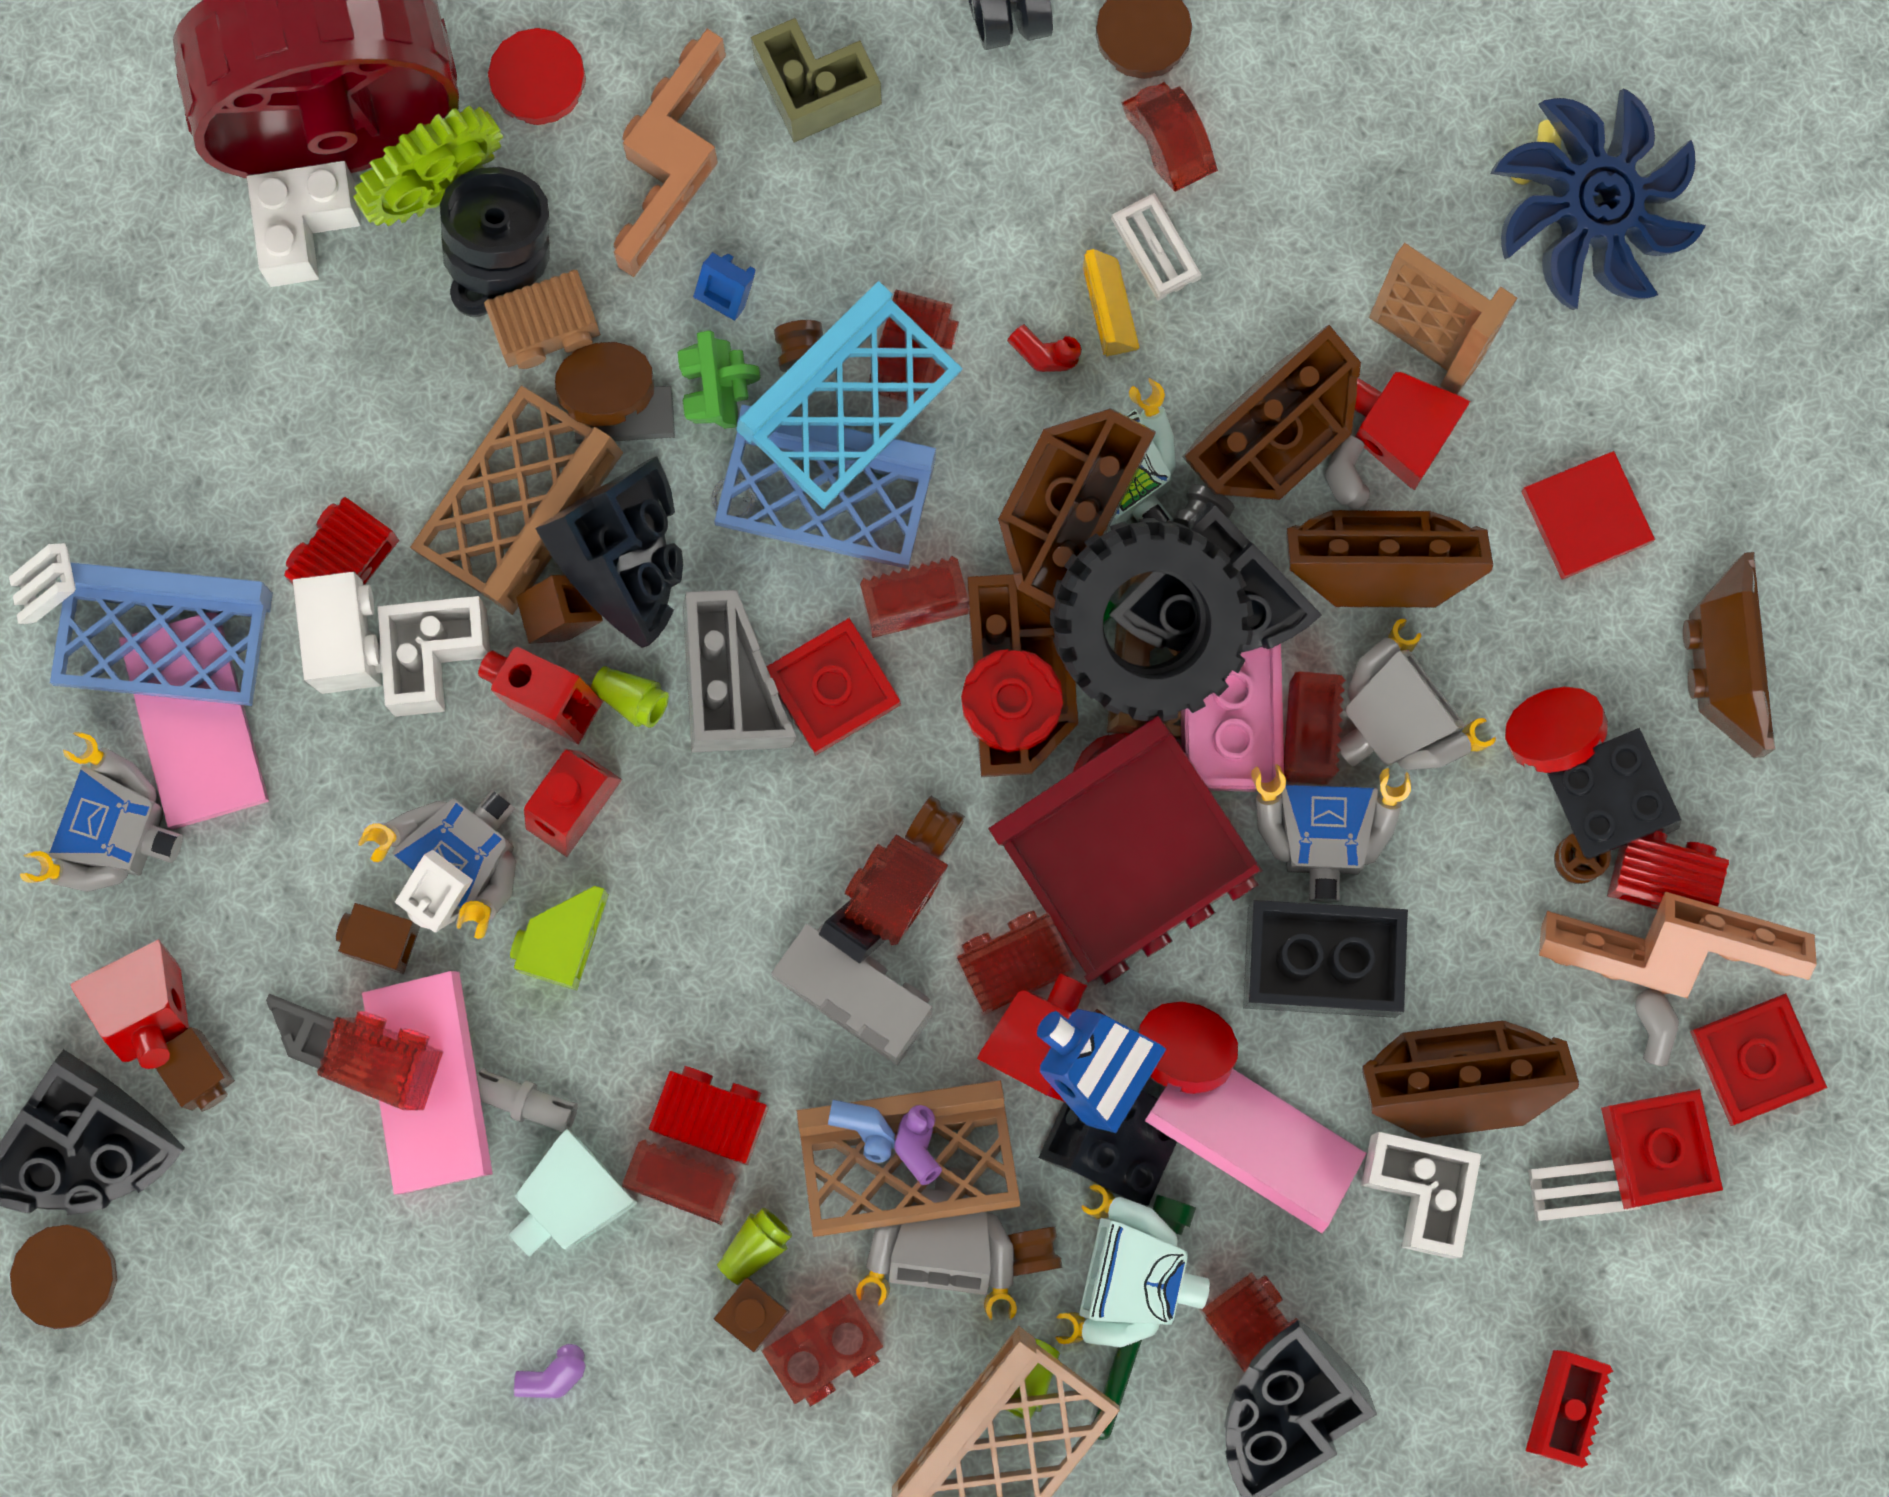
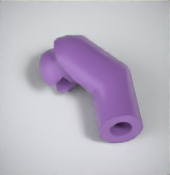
M916 1105L903 1116L898 1128L894 1149L919 1183L927 1185L933 1182L942 1171V1168L927 1151L933 1132L932 1127L935 1123V1115L928 1107Z
M566 1344L557 1350V1358L544 1372L516 1371L514 1396L533 1398H560L564 1396L583 1377L586 1367L583 1350L577 1345Z

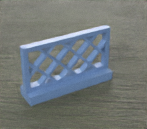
M741 405L738 421L751 406ZM781 425L768 437L782 452H802V426ZM808 426L809 452H838L837 426ZM844 428V452H866L873 445L871 433ZM737 432L714 521L715 526L909 569L928 486L936 461V448L894 439L863 470L871 485L850 498H847L842 491L838 495L841 503L817 516L805 497L807 493L776 463L753 476L749 474L742 463L746 444L757 445L754 442L750 444ZM815 460L823 474L812 481L818 486L829 481L832 486L836 482L835 476L838 475V465L829 470L825 462L838 464V460ZM845 460V471L857 460ZM781 470L793 492L769 506L756 484ZM740 471L745 481L736 485ZM873 473H878L886 476L881 478L880 480H877ZM898 478L917 482L915 498L898 509L894 507L883 487ZM751 488L763 507V510L748 519L728 515L732 498ZM877 492L890 514L866 527L853 505ZM799 499L812 520L796 530L784 528L776 517L775 512ZM847 510L860 532L845 541L831 538L823 523ZM911 511L907 527L901 516ZM769 517L773 525L762 523L760 521ZM895 521L905 536L901 554L881 550L871 534ZM817 528L822 536L811 534L808 532ZM866 539L870 547L857 543Z
M71 563L76 590L62 602L50 683L53 686L252 706L266 612L271 610L273 593L263 582ZM77 600L97 601L107 615L83 632L74 620ZM106 602L118 603L120 605L112 610ZM135 605L147 606L156 620L133 637L119 618ZM155 607L167 608L169 610L161 615ZM185 610L196 611L206 625L182 642L168 623ZM205 612L217 613L219 615L210 620ZM234 615L251 617L249 635L233 647L217 629ZM114 622L128 642L104 659L90 640ZM163 627L177 644V647L154 664L140 644ZM74 630L77 633L78 637L71 641L72 632ZM213 632L227 652L203 669L189 650ZM85 644L99 664L83 676L66 675L68 657ZM135 649L149 669L133 681L121 680L111 666ZM247 649L244 663L239 654ZM184 654L199 673L183 686L170 685L161 671ZM234 659L243 670L241 692L220 690L210 677ZM106 671L112 679L97 677ZM156 676L161 684L147 682ZM206 681V683L210 686L211 689L196 687H198L201 683Z

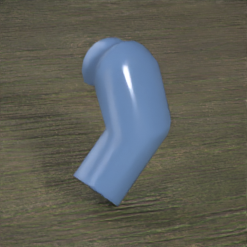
M833 1100L828 1125L857 1131L865 1143L864 1156L876 1163L887 1161L891 1156V1149L894 1148L895 1133L879 1110L869 1106Z

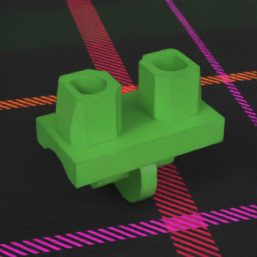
M708 330L697 333V344L677 352L679 369L682 376L689 380L702 377L703 391L684 395V416L695 424L715 423L724 429L737 427L739 417L737 401H745L749 398L747 385L760 380V368L756 365L745 364L743 350L731 351L730 342L715 338L713 331Z

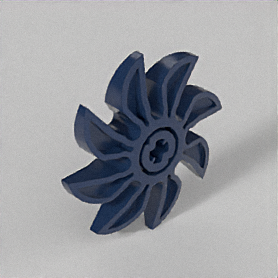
M1626 89L1619 91L1613 138L1607 153L1604 149V122L1591 108L1583 103L1566 98H1553L1538 103L1563 140L1565 148L1572 158V162L1564 152L1554 143L1550 142L1523 144L1510 150L1496 162L1490 174L1532 180L1539 184L1550 186L1553 191V195H1532L1519 202L1509 212L1501 233V248L1504 259L1510 258L1545 227L1557 222L1562 229V234L1559 239L1555 240L1543 252L1542 268L1550 291L1563 305L1571 310L1578 309L1584 261L1589 250V244L1592 245L1594 251L1592 256L1593 276L1606 290L1617 296L1633 300L1658 296L1659 294L1634 259L1630 246L1626 243L1625 235L1644 255L1650 256L1674 254L1688 248L1700 237L1706 225L1669 220L1655 214L1651 215L1644 207V203L1663 204L1671 201L1682 194L1692 180L1696 163L1692 140L1683 144L1653 171L1641 177L1637 173L1635 165L1654 146L1655 130L1648 109L1633 93ZM1600 193L1604 202L1599 203L1597 206L1593 197Z

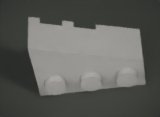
M737 590L686 592L683 603L691 753L791 748L797 736L783 709L777 687L765 665L759 643Z
M806 923L771 972L773 979L898 1066L932 1017V1006L928 1004L930 999L910 984L905 982L903 986H900L885 976L888 970L872 957L868 956L859 964L818 935L823 924L816 930Z

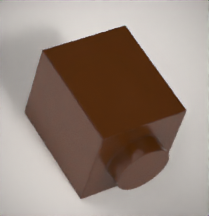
M551 575L516 596L528 644L565 642L603 621L602 615L589 604L571 584L566 575Z
M354 903L351 914L345 912L337 928L336 941L340 942L338 952L346 957L404 975L420 926L411 920Z
M190 1027L167 1043L170 1058L164 1065L155 1069L181 1108L193 1111L199 1107L201 1112L214 1107L227 1097L228 1094L224 1088L235 1080L202 1031Z
M746 1278L713 1319L755 1353L790 1311L753 1280Z

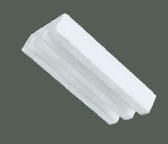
M1155 193L1112 214L1111 220L1158 301L1167 297V294L1173 291L1177 292L1183 289L1185 285L1201 279L1202 274ZM1150 209L1185 270L1184 273L1180 275L1176 273L1145 219L1143 211ZM1132 217L1167 277V282L1162 283L1127 219Z
M65 543L48 544L9 576L10 585L20 586L21 588L13 595L14 605H24V609L17 614L18 624L37 622L76 590L68 548ZM60 576L61 582H56V579ZM43 589H48L38 598H36V595L40 591H42Z
M1613 1160L1528 1170L1535 1221L1639 1210L1641 1207L1623 1209L1622 1201L1545 1210L1544 1199L1619 1191L1617 1180L1542 1189L1541 1179L1615 1171Z

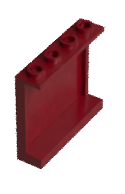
M1159 716L988 828L998 845L1004 846L1087 974L1084 977L1088 983L1100 978L1104 985H1107L1130 970L1126 960L1143 950L1147 958L1173 941L1168 934L1170 931L1184 922L1190 930L1216 913L1211 905L1228 894L1232 901H1235L1257 887L1259 884L1254 877L1263 871L1165 721H1162Z

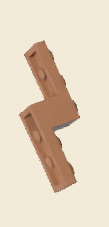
M709 29L705 30L698 41L692 39L685 46L679 58L680 66L670 79L664 77L657 84L651 95L652 104L642 117L640 115L633 117L623 133V147L627 160L664 183L662 187L655 185L650 190L642 204L643 213L634 225L631 223L626 224L615 239L614 255L617 265L632 277H635L718 163L715 146L678 123L679 119L726 57L723 38Z
M1665 892L1645 939L1550 911L1546 912L1540 931L1539 956L1549 958L1560 965L1577 966L1600 973L1609 979H1622L1649 987L1663 994H1674L1687 999L1708 951L1719 954L1730 961H1744L1768 968L1779 975H1793L1806 980H1810L1817 965L1814 934Z

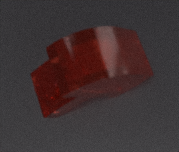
M1162 82L1158 85L1148 86L1140 90L1136 96L1121 102L1128 121L1146 139L1156 172L1174 192L1218 171L1204 125L1191 100L1180 86L1171 89L1165 82Z

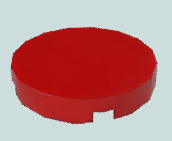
M541 28L518 31L502 41L491 57L488 70L493 98L502 111L512 118L515 117L518 120H523L525 123L533 125L556 122L572 112L579 102L578 99L582 95L586 83L582 57L573 43L556 31Z
M1009 649L999 650L980 659L966 676L961 695L963 718L973 735L989 747L1007 752L1028 750L1046 740L1057 726L1063 706L1061 682L1051 665L1035 653L1023 650L1022 652L1017 650L1009 651Z
M1565 686L1546 689L1527 698L1513 710L1506 723L1505 740L1514 759L1523 767H1525V763L1528 766H1534L1537 772L1552 773L1564 771L1586 762L1595 754L1593 748L1599 743L1600 739L1603 744L1607 736L1608 720L1597 697L1586 690Z
M1183 1001L1161 1004L1147 1013L1138 1029V1033L1166 1048L1150 1077L1167 1087L1168 1083L1181 1087L1180 1092L1196 1094L1216 1089L1227 1081L1238 1059V1041L1231 1026L1219 1014L1199 1004Z

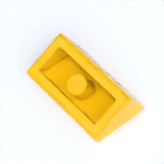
M1095 249L1086 250L1083 272L1103 355L1108 357L1138 350L1140 347L1118 259Z

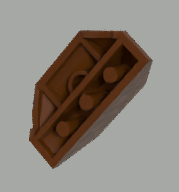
M1330 325L1325 326L1274 365L1209 424L1182 457L1214 495L1266 500L1282 499L1352 434L1357 396V378L1360 376L1361 368L1360 360Z
M1112 408L1043 429L998 518L1007 554L1014 572L1013 576L1017 590L1052 608L1055 607L1056 597L1053 595L1057 579L1063 580L1068 570L1064 565L1072 554L1078 556L1087 547L1084 542L1097 533L1099 536L1107 533L1139 471L1156 431Z
M1330 510L1307 520L1301 526L1294 525L1289 527L1286 532L1290 571L1335 607L1436 608L1492 572L1493 568L1487 529L1478 526L1471 528L1457 519L1432 511Z
M1746 552L1730 566L1691 611L1689 620H1685L1683 623V642L1686 650L1692 649L1694 669H1689L1688 691L1692 699H1698L1699 712L1753 758L1765 757L1776 748L1771 718L1755 568V552Z
M1014 574L967 578L972 668L980 659L999 650L1009 649V651L1017 650L1021 652L1023 650L1035 653L1051 665L1060 680L1063 706L1058 724L1046 740L1028 750L1007 752L989 747L977 738L981 778L1033 774L1079 723L1076 682L1064 667L1065 665L1058 655L1053 642L1055 634L1054 628L1050 624V609L1052 607L1017 590Z
M1504 1020L1403 1032L1382 1049L1374 1060L1370 1059L1362 1066V1074L1372 1114L1420 1138L1524 1126L1579 1087L1578 1076L1567 1041L1556 1037L1549 1039L1534 1030Z

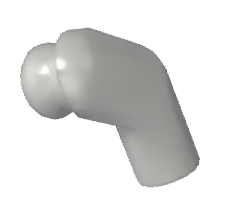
M1350 435L1336 448L1325 471V478L1335 499L1340 504L1348 505L1352 509H1359L1367 503L1370 497L1369 488L1363 484L1355 469L1356 462L1365 445L1361 440Z
M1646 989L1639 994L1635 1001L1637 1015L1649 1034L1643 1059L1653 1065L1667 1066L1678 1030L1679 1018L1663 993L1657 990Z

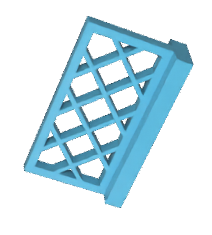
M879 281L771 386L738 421L736 431L750 444L754 442L822 509H825L963 369L891 300L893 294ZM889 317L905 331V348H877V329ZM870 337V348H859ZM912 339L921 348H912ZM849 357H871V383L843 382L842 364ZM877 357H905L906 383H878ZM913 357L933 358L946 372L935 383H913ZM836 371V382H825ZM815 391H836L837 417H808V398ZM843 391H871L872 417H844ZM878 392H906L907 411L901 417H879ZM913 392H925V393L914 403V394H913ZM801 406L802 417H790ZM781 425L802 426V452H782L768 437ZM808 426H837L838 452H809ZM844 426H872L873 445L866 452H844ZM879 426H891L879 438ZM792 460H802L803 471ZM809 460H838V480L826 492L809 478ZM845 460H857L845 472Z

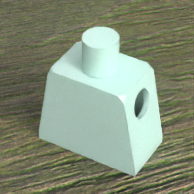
M566 1129L517 1192L515 1197L530 1214L509 1233V1236L529 1257L551 1236L564 1250H571L633 1208L638 1201L572 1131Z

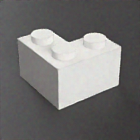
M345 161L247 176L259 270L270 287L319 280L313 233L361 226L358 205L353 198L356 194L354 189L355 181Z
M355 572L293 579L304 681L322 694L382 686L380 674L383 673L381 646L376 635L368 630L367 616L374 615V599L371 586L363 585V580Z
M474 596L377 606L385 706L395 717L445 712L441 663L483 659L490 651L487 608L480 597Z
M1377 1132L1370 1136L1361 1186L1411 1197L1401 1248L1451 1259L1462 1258L1482 1154Z

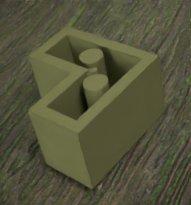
M796 18L751 37L754 61L793 143L882 105L881 82L860 40L815 59Z

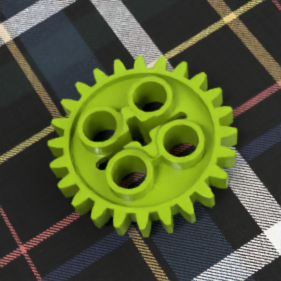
M467 106L460 113L455 108L443 119L438 114L430 124L423 125L420 123L408 135L402 134L399 136L400 143L396 146L385 147L383 150L386 155L383 158L372 160L370 165L373 169L360 175L363 182L354 187L357 194L353 198L370 223L374 222L376 226H380L384 222L387 226H391L398 219L401 223H405L414 213L419 218L425 213L427 208H436L440 205L446 188L460 175L478 168H484L483 164L495 159L493 152L501 148V144L498 142L503 138L501 130L489 112H484L482 107L473 110L471 106Z

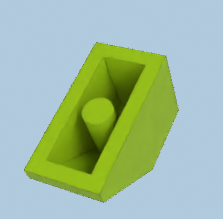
M593 886L531 918L526 931L519 929L515 935L510 951V958L516 960L513 968L521 974L577 991L609 896L606 890Z

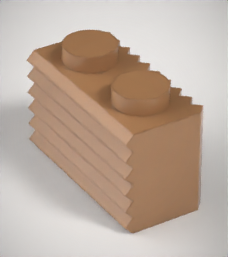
M571 270L569 273L553 276L549 280H543L540 283L516 289L512 293H506L503 296H497L484 302L508 368L518 365L519 369H529L538 366L546 360V354L563 348L565 352L573 353L579 348L592 344V338L601 335L578 270Z

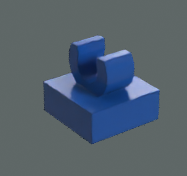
M712 252L703 262L693 297L735 321L746 306L756 270L750 266L745 271L732 264L734 256L726 254L720 257Z

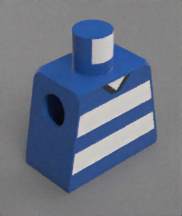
M1081 1009L1074 1011L1069 1019H1066L1057 1011L1051 1012L1044 1017L1037 1029V1036L1051 1047L1040 1065L1042 1076L1083 1123L1090 1127L1114 1133L1119 1129L1166 1051V1048L1161 1044L1106 1015Z

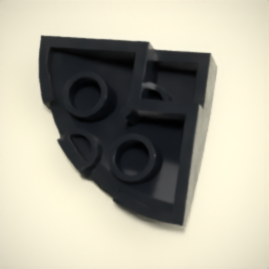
M656 456L576 501L535 529L550 555L571 584L618 631L641 648L649 646L659 637L674 612V609L668 605L671 588L682 580L683 555L681 548L675 543L666 545L667 517L673 515L675 509L669 482Z
M1208 502L1185 525L1218 546L1230 558L1232 565L1240 571L1246 583L1244 591L1246 596L1251 599L1253 615L1248 617V626L1253 629L1251 645H1244L1242 652L1260 647L1266 649L1273 648L1307 629L1322 616L1306 597L1245 537L1216 505ZM1145 572L1138 576L1108 614L1139 639L1160 649L1166 647L1181 652L1194 633L1198 609L1193 594L1181 580L1162 572Z
M63 1049L0 1142V1206L23 1213H32L37 1208L66 1210L67 1215L101 1210L106 1208L112 1200L125 1196L134 1190L139 1193L150 1186L173 1165L185 1147L162 1123L131 1096L91 1066Z
M1299 1320L1281 1331L1253 1358L1238 1386L1234 1389L1227 1408L1224 1423L1226 1429L1225 1454L1232 1479L1242 1497H1268L1337 1455L1334 1440L1377 1415L1367 1386L1323 1338Z

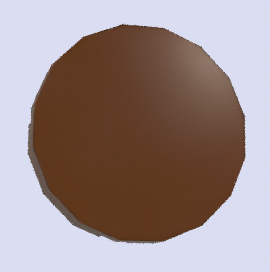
M1106 0L1099 10L1095 35L1099 52L1106 61L1108 60L1110 64L1116 67L1117 71L1126 76L1147 79L1166 74L1183 59L1189 49L1192 22L1189 10L1182 0Z
M618 342L593 343L577 349L563 360L555 374V391L559 404L568 411V415L575 421L591 426H611L625 422L626 416L634 411H637L638 415L648 406L654 395V375L646 356L633 346Z
M73 1225L46 1227L29 1237L16 1253L10 1271L11 1293L20 1311L38 1325L53 1329L80 1327L93 1320L92 1318L96 1317L101 1310H104L111 1301L117 1283L116 1260L105 1242L89 1229Z

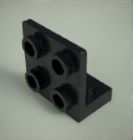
M1640 728L1608 740L1603 744L1596 745L1593 748L1595 754L1584 763L1568 770L1547 773L1585 859L1595 858L1657 831L1669 834L1680 829L1682 819Z
M1142 1090L1116 1133L1087 1126L1068 1104L1064 1102L1038 1158L1058 1168L1080 1175L1125 1199L1148 1207L1177 1141L1145 1122L1158 1099Z

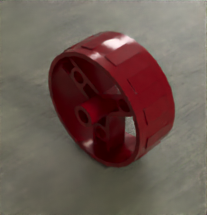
M202 0L192 7L179 22L173 37L176 75L188 130L193 136L195 150L207 164L221 172L247 178V176L340 161H345L350 173L372 168L370 165L372 160L383 158L386 155L383 150L385 147L399 144V136L402 134L408 135L420 123L423 125L430 124L438 114L443 119L452 109H459L457 72L444 18L441 19L437 0Z

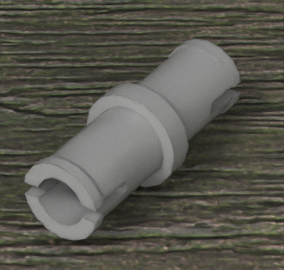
M484 1068L477 1075L481 1102L510 1112L511 1118L519 1122L528 1119L555 1129L560 1133L571 1128L577 1114V1103L537 1090V1084L527 1080L521 1084L491 1073Z

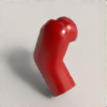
M1025 324L1018 327L1007 340L1034 370L1039 372L1068 371L1078 364L1082 353L1081 345L1075 338L1064 336L1062 340L1057 342L1042 343Z

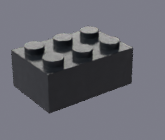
M1253 900L1247 910L1243 1009L1388 1018L1398 1017L1404 1013L1408 909Z

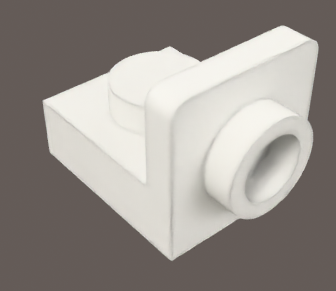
M431 850L423 855L395 903L407 911L409 918L415 924L431 929L436 933L456 920L459 915V909L456 907L473 880L434 850Z

